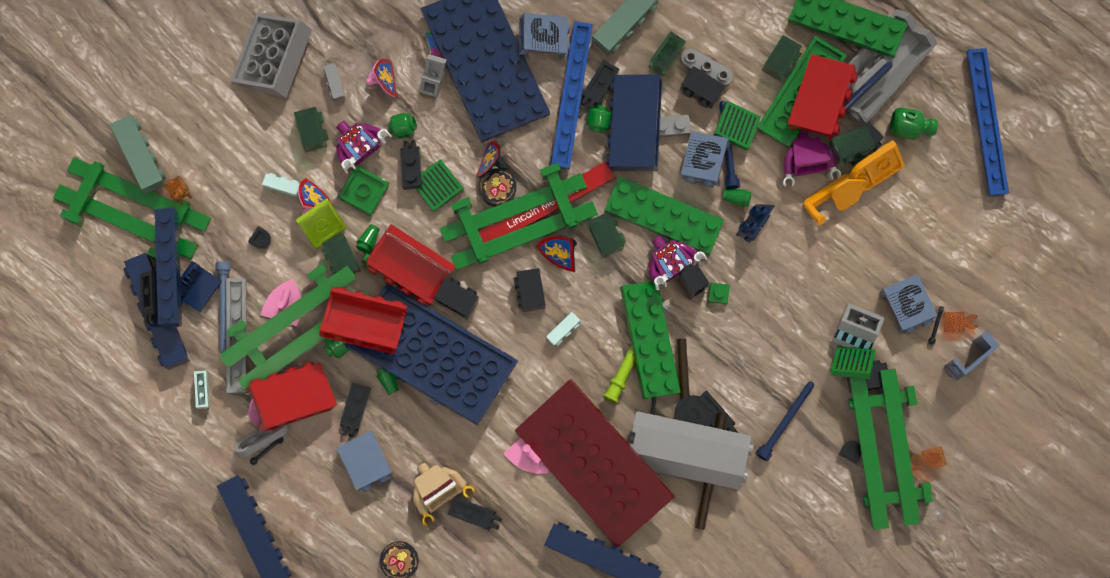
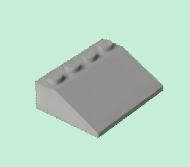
M256 13L231 82L272 96L287 98L312 29L301 20Z

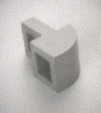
M428 54L424 74L421 78L420 93L437 98L446 72V59Z

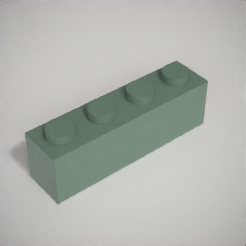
M626 0L592 36V42L606 55L609 56L612 52L615 54L622 46L620 43L624 39L628 40L633 35L634 28L636 26L640 27L646 21L645 17L649 12L652 14L659 6V0Z
M128 115L111 123V129L143 194L146 195L165 186L163 179L166 177L161 168L157 169L155 163L158 161L154 153H149L147 149L150 145L146 136L141 137L139 130H142L138 120H133L132 116Z

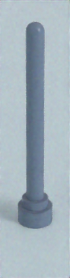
M231 262L215 263V271H217L219 279L222 280L219 285L220 353L226 350V278L229 271H231Z

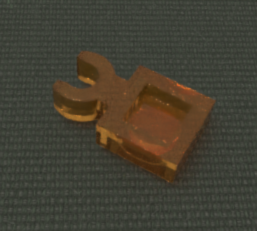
M177 176L163 186L173 200L177 199L181 205L183 204L182 199L184 197L192 198L188 191L190 189L180 176Z
M944 312V332H964L965 327L970 330L978 328V325L970 323V319H976L977 315L971 314L968 317H964V312Z
M942 446L921 451L923 457L919 455L910 457V460L916 459L919 462L918 466L912 468L913 470H919L923 465L926 466L927 470L947 465Z

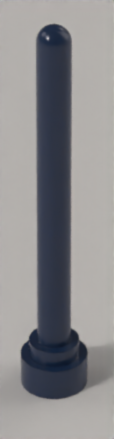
M886 62L851 96L850 101H846V111L892 68L891 62Z
M721 101L719 103L720 115L723 110L725 101ZM730 143L729 151L726 150L725 152L728 174L725 180V188L737 189L741 187L740 179L735 175L732 144Z
M809 381L805 385L767 443L763 444L762 447L759 446L755 452L762 460L768 462L771 458L772 448L813 389V382Z

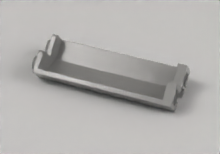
M897 9L890 16L908 23V26L895 57H888L892 61V68L846 111L853 121H860L866 124L937 44L931 31L917 26L910 13ZM862 48L849 62V64L855 65L856 73H858L857 80L860 78L859 75L867 67L870 70L874 66L873 62L880 56L884 58L885 55Z
M636 411L630 439V446L654 472L737 490L741 489L742 482L746 483L748 471H745L747 457L752 455L754 444H750V435Z

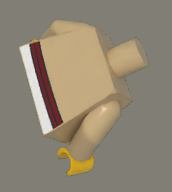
M423 463L417 468L420 476L414 480L416 486L413 489V502L419 513L423 515V524L427 526L425 518L429 516L434 522V516L430 513L461 492L460 488H462V494L466 498H469L465 493L467 488H470L473 493L475 491L473 487L466 485V481L457 471L447 467L440 468L438 465L429 468L426 463Z

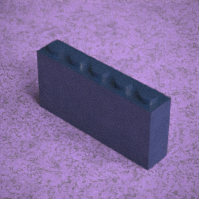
M659 74L615 75L614 81L611 83V91L614 93L613 99L610 100L612 118L609 124L611 136H608L610 154H607V165L613 171H658L663 82Z

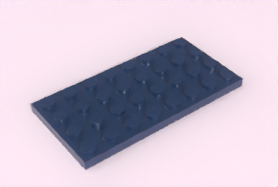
M439 0L421 8L422 15L442 58L447 60L446 67L481 143L550 115L551 112L524 55H519V44L498 0Z
M386 283L378 296L390 302L400 301L407 306L396 355L345 343V347L478 426L516 367L518 360Z

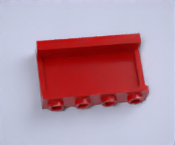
M811 54L788 120L789 129L797 131V128L828 136L829 140L833 141L834 136H838L840 131V118H844L846 113V101L851 99L852 90L850 89L852 83L855 84L858 78L855 65Z
M392 224L387 227L364 263L368 266L367 270L374 275L379 273L384 277L383 280L392 286L396 284L400 287L399 290L408 296L412 294L416 297L415 300L423 305H431L433 303L434 296L444 279L448 277L456 266Z
M342 287L331 288L319 337L396 355L407 306L400 301L390 302L379 296H366L363 292H349Z
M309 362L302 365L300 369L296 370L293 367L284 371V374L273 373L267 376L265 380L257 378L249 382L245 391L246 393L250 392L262 423L259 425L261 433L331 411L337 406L320 362L316 364Z

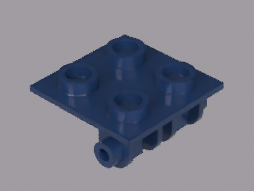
M764 204L753 206L749 211L750 215L740 224L736 235L745 236L744 240L748 243L754 241L758 232L761 231L760 228L764 226L775 206Z
M191 262L181 276V301L201 312L222 280L200 267L197 263Z

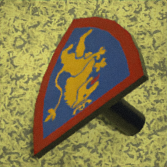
M488 142L476 175L477 178L487 174L493 166L504 170L508 169L509 164L505 163L504 157H500V146L497 142Z
M554 235L541 240L536 245L537 249L549 262L564 270L575 272L574 247L577 245L576 240L567 236Z

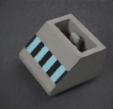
M848 303L843 310L832 342L842 347L872 349L880 332L884 317Z

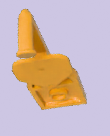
M892 140L888 144L883 145L880 149L856 164L850 173L842 175L804 201V208L819 226L824 224L826 216L821 215L816 210L817 206L832 197L838 210H846L858 202L863 191L872 189L905 167L897 144Z

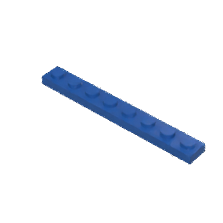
M574 21L551 165L558 163L561 169L570 170L593 24Z
M987 49L967 50L966 54L988 196L1009 194Z

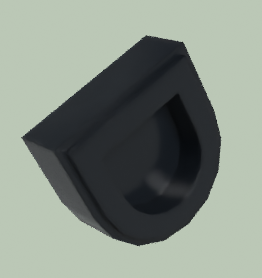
M258 226L248 243L258 249H265L271 244V236L266 230Z
M848 441L842 446L838 455L856 464L861 456L860 444L856 441Z

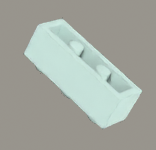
M269 173L265 174L262 183L264 188L298 197V187L300 184L296 180L289 181L285 177L281 176L279 178L275 174Z
M571 312L546 336V339L554 347L556 345L559 346L563 342L562 339L564 337L567 338L571 334L570 331L580 325V319Z
M206 370L194 371L196 408H210L208 372Z

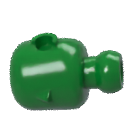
M896 108L890 120L891 134L900 138L918 139L922 133L934 136L938 129V121L936 119L930 118L926 120L924 119L923 112L915 109Z

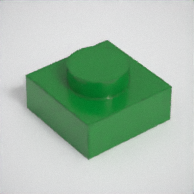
M711 282L708 302L727 305L730 285Z

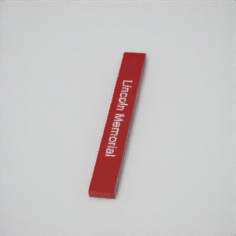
M604 162L583 173L582 177L587 188L567 195L568 199L572 203L614 180L615 177L607 163ZM556 200L479 230L483 243L529 226L559 210Z

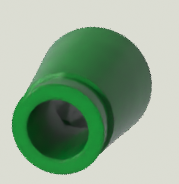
M725 189L723 200L742 208L744 206L749 207L752 192L747 191V189Z
M370 224L356 241V248L365 254L373 251L380 229Z
M382 369L376 370V377L388 395L399 391L396 377Z

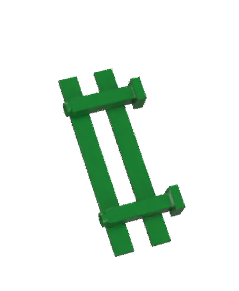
M74 157L67 171L83 178L78 191L60 184L53 197L70 205L68 211L63 209L60 214L68 222L82 227L85 220L81 216L85 212L153 243H156L155 226L91 198L97 185L154 210L175 208L179 215V230L182 224L185 223L205 232L211 220L210 217L190 209L191 204L185 200L180 199L176 203L154 192L144 195L140 186L104 171L105 166L94 161L90 165ZM179 237L180 255L192 259L198 245ZM150 247L147 255L156 260V247L155 249Z
M558 163L540 169L542 180L547 179L549 186L472 215L470 212L472 203L469 197L452 203L454 215L459 214L461 220L440 228L443 239L446 243L467 234L472 246L470 249L451 256L453 264L456 265V271L477 262L483 264L489 261V258L564 228H575L578 226V223L598 216L593 201L572 208L567 195L587 188L582 174L580 173L561 181L559 177L561 168ZM556 200L561 213L483 243L478 231L479 229Z
M323 264L311 271L306 276L310 282L314 280L318 286L250 334H247L244 330L246 324L243 320L226 331L230 337L234 335L238 340L237 343L219 355L226 366L229 368L247 354L256 365V368L237 380L244 391L250 381L257 378L261 380L267 379V376L276 373L324 339L319 337L321 323H323L321 321L267 360L257 348L326 299L329 300L331 288H343L356 279L348 265L329 279L324 274L327 269Z
M896 368L880 371L883 394L868 395L866 379L849 377L853 398L848 399L849 410H855L868 495H863V502L865 507H870L873 530L889 528L886 504L901 502L904 526L921 524L917 500L922 499V503L933 502L930 482L919 483L920 487L915 488L901 403H906L907 406L917 405L915 386L904 387V391H899ZM886 406L899 488L897 491L884 492L871 414L872 407Z

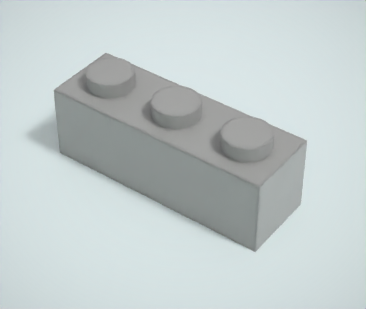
M336 64L325 65L323 74L328 79L326 84L331 90L329 92L330 98H333L334 102L346 99Z

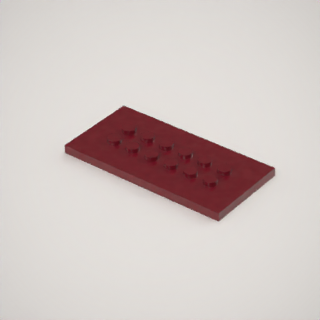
M572 379L568 380L515 429L516 433L530 446L543 464L617 548L675 498L674 494Z

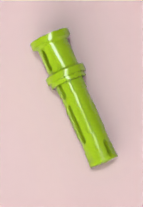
M629 346L615 377L610 379V385L606 393L602 395L604 399L611 403L618 404L621 391L626 388L625 381L635 363L632 346Z

